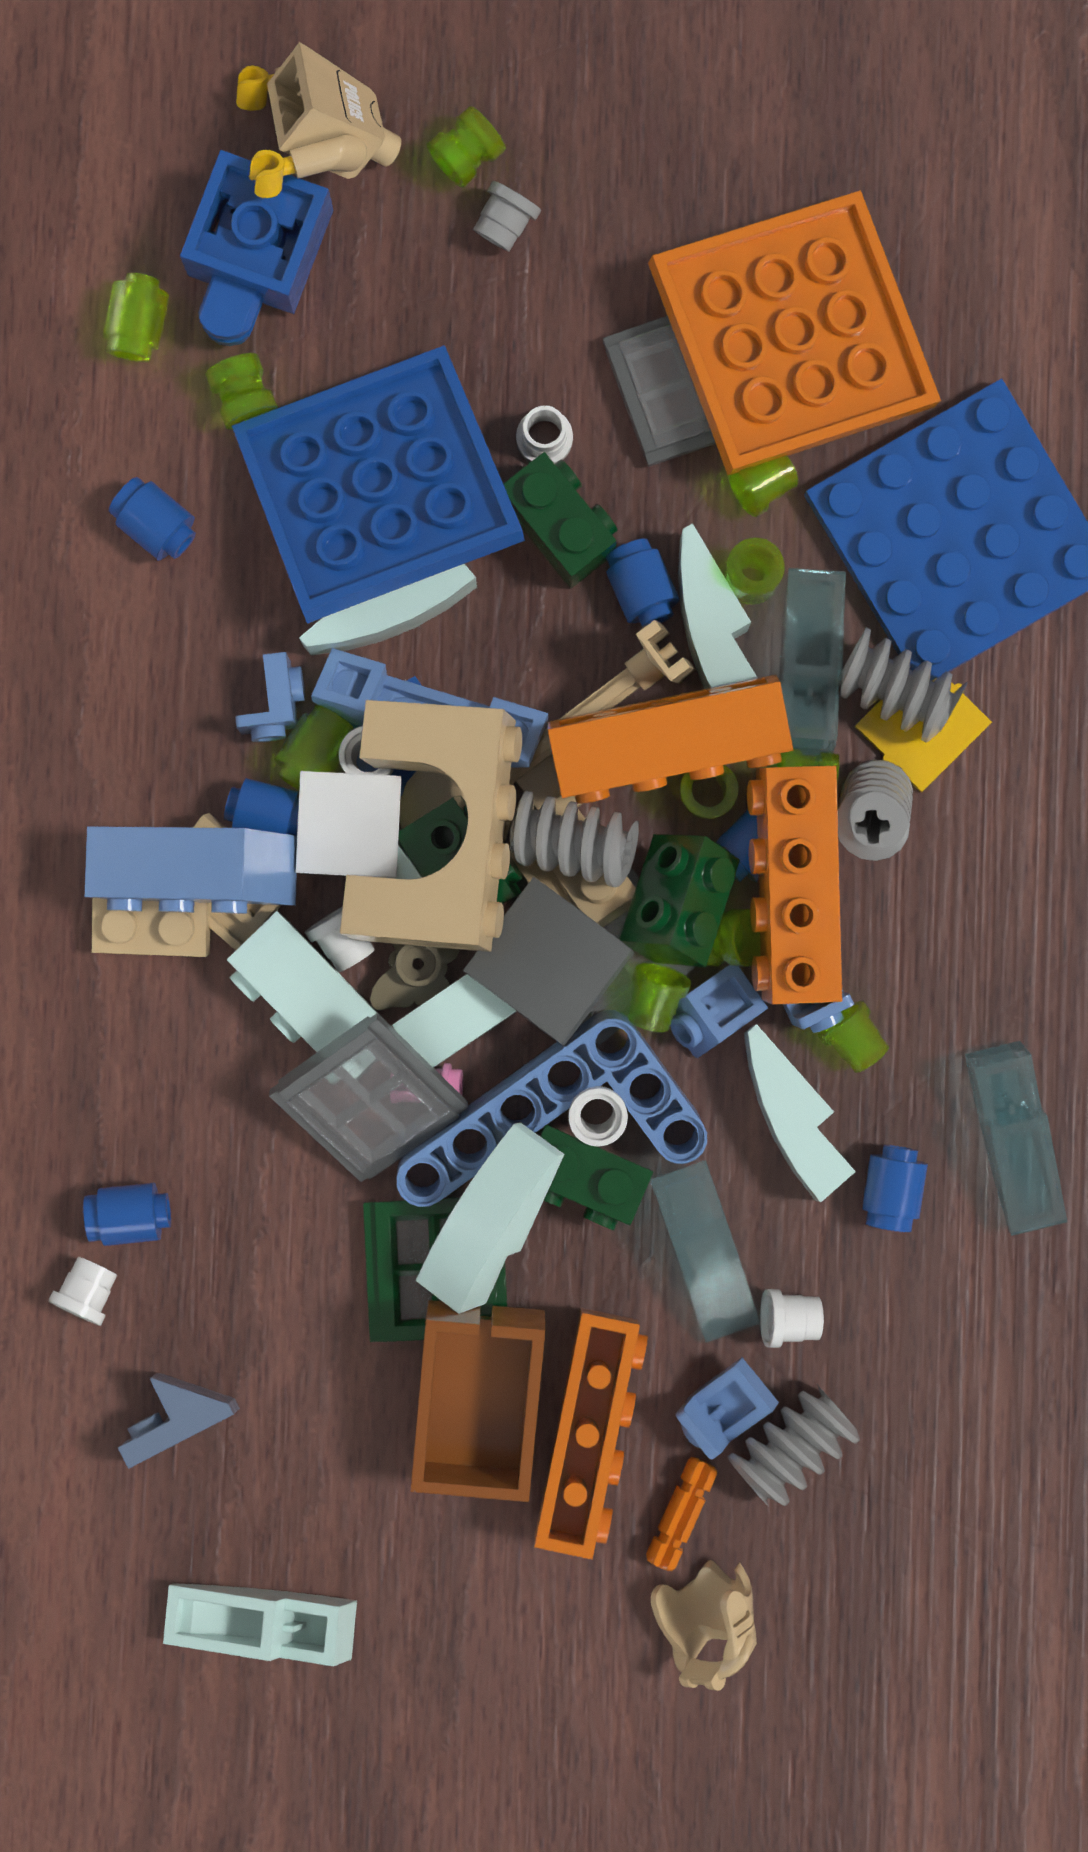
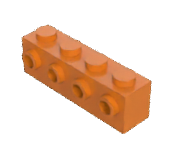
M776 674L549 721L547 729L562 798L575 796L577 804L606 799L610 797V788L632 784L634 792L661 788L667 785L666 777L688 772L691 780L719 776L725 772L723 765L746 761L748 768L770 766L782 761L781 753L794 751L781 683Z
M836 766L756 768V780H749L747 786L748 811L750 815H757L758 839H750L749 842L750 871L752 874H759V897H752L750 904L752 931L754 933L760 932L761 956H753L752 960L754 990L762 991V1000L772 1005L842 1002Z
M581 1308L534 1536V1548L593 1560L596 1542L602 1544L607 1542L613 1509L603 1507L608 1484L618 1486L624 1460V1451L615 1449L619 1427L630 1428L636 1400V1393L627 1391L631 1368L642 1369L648 1340L647 1335L638 1334L640 1323L637 1319Z

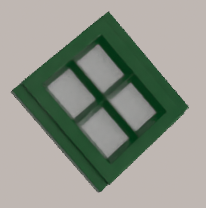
M461 1197L443 1198L439 1202L427 1207H418L409 1204L406 1200L363 1203L370 1342L424 1340L428 1300H441L419 1284L416 1279L434 1242ZM505 1262L486 1304L481 1305L480 1316L491 1317L492 1306L508 1307Z

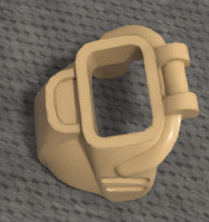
M709 1560L703 1565L698 1576L685 1587L676 1591L668 1585L660 1584L652 1591L651 1606L654 1616L663 1634L673 1647L674 1662L681 1672L679 1681L684 1687L695 1688L698 1685H705L709 1690H721L725 1685L726 1678L737 1673L746 1664L757 1644L752 1586L740 1562L734 1569L736 1580L731 1579L714 1561ZM710 1639L727 1640L723 1661L709 1662L696 1658Z

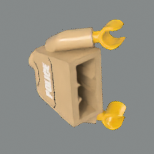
M299 42L284 63L275 69V74L268 75L265 69L251 65L242 69L238 75L237 106L249 111L261 110L267 104V94L269 92L279 150L290 155L283 158L280 154L271 150H261L254 155L250 165L249 179L255 180L254 192L258 197L272 198L279 195L282 190L283 176L295 173L297 179L330 171L350 179L356 177L369 160L387 167L396 159L401 147V138L383 127L374 92L306 45Z

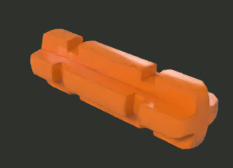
M695 1457L688 1459L680 1476L683 1483L681 1486L676 1485L659 1523L658 1530L661 1531L659 1537H653L646 1553L647 1561L654 1566L667 1571H673L676 1568L683 1553L682 1548H680L681 1543H687L706 1501L702 1496L705 1491L710 1492L716 1479L717 1469L712 1464Z

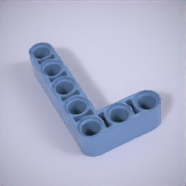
M604 1010L582 1023L565 1046L558 1042L550 1046L468 1105V1108L459 1114L457 1120L400 1158L397 1166V1189L403 1199L409 1204L418 1207H427L439 1202L477 1174L513 1124L522 1123L535 1133L568 1110L573 1099L581 1091L590 1087L601 1086L605 1082H608L612 1089L622 1098L626 1108L652 1144L670 1162L686 1164L696 1160L706 1147L707 1131L697 1110L633 1022L624 1013L615 1010ZM607 1027H618L627 1033V1041L620 1051L605 1053L596 1047L595 1041L598 1034ZM560 1061H570L580 1068V1075L574 1084L560 1087L554 1085L548 1078L551 1067ZM650 1073L661 1080L659 1091L649 1099H639L630 1093L632 1081L641 1074ZM513 1095L527 1097L534 1105L532 1112L522 1120L507 1118L502 1114L501 1106L508 1097ZM677 1120L688 1121L694 1126L692 1137L688 1142L681 1145H673L664 1140L665 1129L670 1123ZM465 1129L477 1130L486 1138L485 1146L474 1154L461 1152L455 1147L453 1141L457 1134ZM418 1163H427L438 1171L439 1178L428 1187H418L409 1181L406 1175L407 1171Z

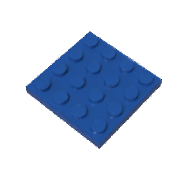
M445 345L232 425L307 624L525 541L519 520Z
M1002 378L806 490L804 497L888 639L891 640V644L899 655L904 649L912 652L909 668L912 671L925 660L931 662L930 681L932 682L945 671L951 672L1088 592V521Z

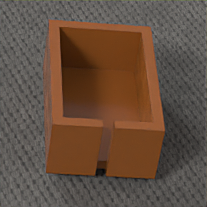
M428 1300L411 1492L529 1502L545 1340V1310L492 1306V1315L487 1317L480 1316L481 1306L458 1314L443 1301Z

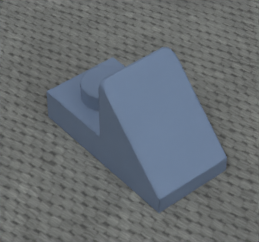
M156 1373L150 1377V1380L169 1419L163 1422L159 1412L130 1426L127 1430L131 1439L125 1441L118 1449L129 1469L234 1415L240 1408L233 1397L165 1374Z

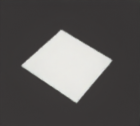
M300 771L296 873L397 878L401 776Z

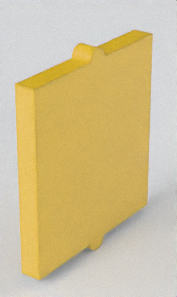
M951 682L950 692L954 693L962 684L954 685ZM962 693L941 732L927 743L921 740L923 722L919 721L907 732L901 729L903 711H897L887 721L880 718L883 700H880L854 727L883 755L882 760L901 767L910 778L911 784L921 793L992 721Z

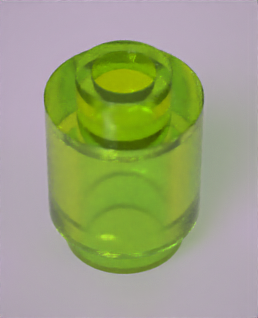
M127 273L125 280L113 282L103 337L108 340L106 347L108 354L135 362L151 361L153 350H158L160 346L169 294L159 288L160 280L145 274Z
M748 538L739 542L731 550L723 575L739 602L748 605L760 604L767 601L776 592L785 570L784 558L780 550L772 542L763 538ZM750 567L755 568L761 573L762 580H750L743 575L742 571Z
M316 704L310 714H302L274 758V761L282 767L278 777L299 791L300 771L334 773L340 763V745L345 736L354 730V727L338 714Z

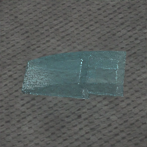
M798 568L788 569L779 680L794 751L783 754L833 756L838 737L839 686L842 680L846 572Z
M1021 1041L965 1054L979 1123L1009 1233L1013 1236L1067 1223L1048 1116L1041 1107L1031 1053Z
M700 1160L652 1177L650 1184L705 1342L707 1343L760 1324L706 1160Z

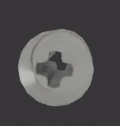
M866 627L839 675L842 678L840 696L847 699L858 688L863 689L860 707L867 710L878 699L883 700L880 718L887 721L897 711L901 710L903 711L901 729L907 732L921 721L923 722L921 740L926 743L929 742L943 729L968 682L964 683L954 693L950 692L953 674L945 671L936 680L930 681L931 662L925 660L913 671L910 670L911 651L904 649L893 660L890 659L891 640L884 638L871 649L869 647L871 630Z
M873 759L860 763L851 770L842 784L838 804V838L848 852L861 859L878 861L890 858L902 849L908 839L913 788L910 778L901 767L889 761Z
M525 791L519 801L512 821L510 850L512 853L514 852L515 859L519 865L529 866L537 859L541 870L552 871L559 864L560 871L564 876H575L581 870L582 876L586 881L596 882L604 874V879L608 886L619 887L631 870L638 842L639 821H635L629 831H624L622 813L614 812L606 826L600 825L599 807L595 806L591 807L584 821L578 820L577 802L574 801L568 803L562 816L557 815L556 801L553 796H547L540 810L534 809L533 792Z
M818 1384L817 1386L821 1394L819 1399L805 1391H801L798 1394L804 1411L802 1414L785 1406L780 1410L786 1425L784 1430L769 1422L763 1425L769 1442L767 1445L751 1437L745 1441L751 1459L747 1461L734 1453L727 1456L734 1468L767 1506L768 1498L784 1506L790 1502L784 1486L786 1482L800 1490L807 1488V1482L802 1472L803 1467L819 1475L824 1473L825 1468L819 1455L822 1451L836 1459H840L843 1455L837 1441L839 1436L855 1444L860 1441L857 1429Z

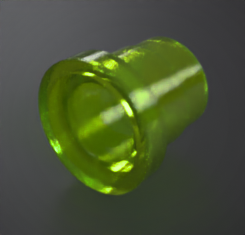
M787 455L728 475L729 483L736 499L743 509L753 517H758L767 512L769 503L782 497L784 493L798 485L796 470Z
M723 765L725 772L719 776L711 777V779L716 780L721 785L723 790L722 802L713 807L702 806L696 802L692 795V785L697 780H691L689 772L684 774L680 784V796L684 806L690 813L700 818L714 819L723 816L733 807L738 796V782L729 767Z
M655 963L637 964L632 976V981L636 986L631 999L632 1004L628 1019L631 1023L642 1029L653 1032H666L669 1030L673 1016L676 1014L680 999L688 995L691 981L683 973L664 965Z
M858 1001L853 1006L841 1011L844 1016L841 1022L818 1033V1037L825 1046L832 1045L855 1073H859L872 1066L889 1050V1045L869 1018L871 1010L864 1001Z

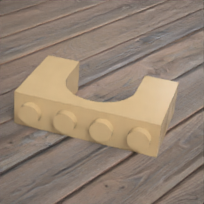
M366 700L359 758L374 768L433 772L452 778L460 788L466 801L468 826L465 839L458 853L445 867L434 874L419 879L346 875L340 934L357 941L491 952L493 937H500L504 921L502 902H497L499 879H506L510 864L509 845L503 843L505 820L511 821L513 819L516 807V789L514 785H509L511 762L519 761L522 750L521 728L515 727L516 720L504 709Z

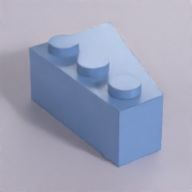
M87 827L84 897L107 899V910L142 911L143 901H159V911L183 913H194L195 902L211 903L212 913L247 914V904L296 906L297 836L248 828Z

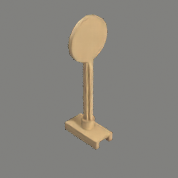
M653 620L636 633L644 649L624 663L627 668L560 719L612 709L640 687L647 690L664 676L670 681L680 684L696 672L697 669L691 661L685 658L680 659L674 665L669 662L668 659L678 651L671 642L662 649L658 647L657 643L670 633L663 624ZM547 729L543 731L530 767H511L509 785L515 783L552 755ZM416 771L406 783L400 800L401 828H405L452 797L462 795L464 799L456 782L443 774ZM513 819L511 821L505 820L503 843L507 839Z

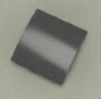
M533 877L504 915L501 935L499 938L493 937L491 952L477 951L463 971L514 1008L532 1024L565 1046L634 952L574 905Z

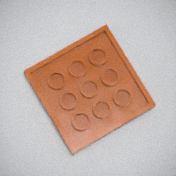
M861 190L652 255L648 262L728 475L934 408L941 401Z

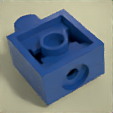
M220 150L180 258L189 277L209 284L198 312L204 331L210 339L220 345L235 346L244 343L250 336L262 303L291 314L295 313L334 210L328 188L300 178L297 179V177L292 175L283 176L282 190L276 197H258L254 192L255 180L249 179L251 160Z

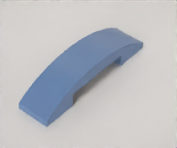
M334 648L331 649L311 695L314 703L360 727L363 726L366 700L504 709L516 720L515 727H520L522 731L521 756L518 762H511V767L513 768L530 767L548 721V713L496 697H493L491 705L487 706L388 676L386 664Z

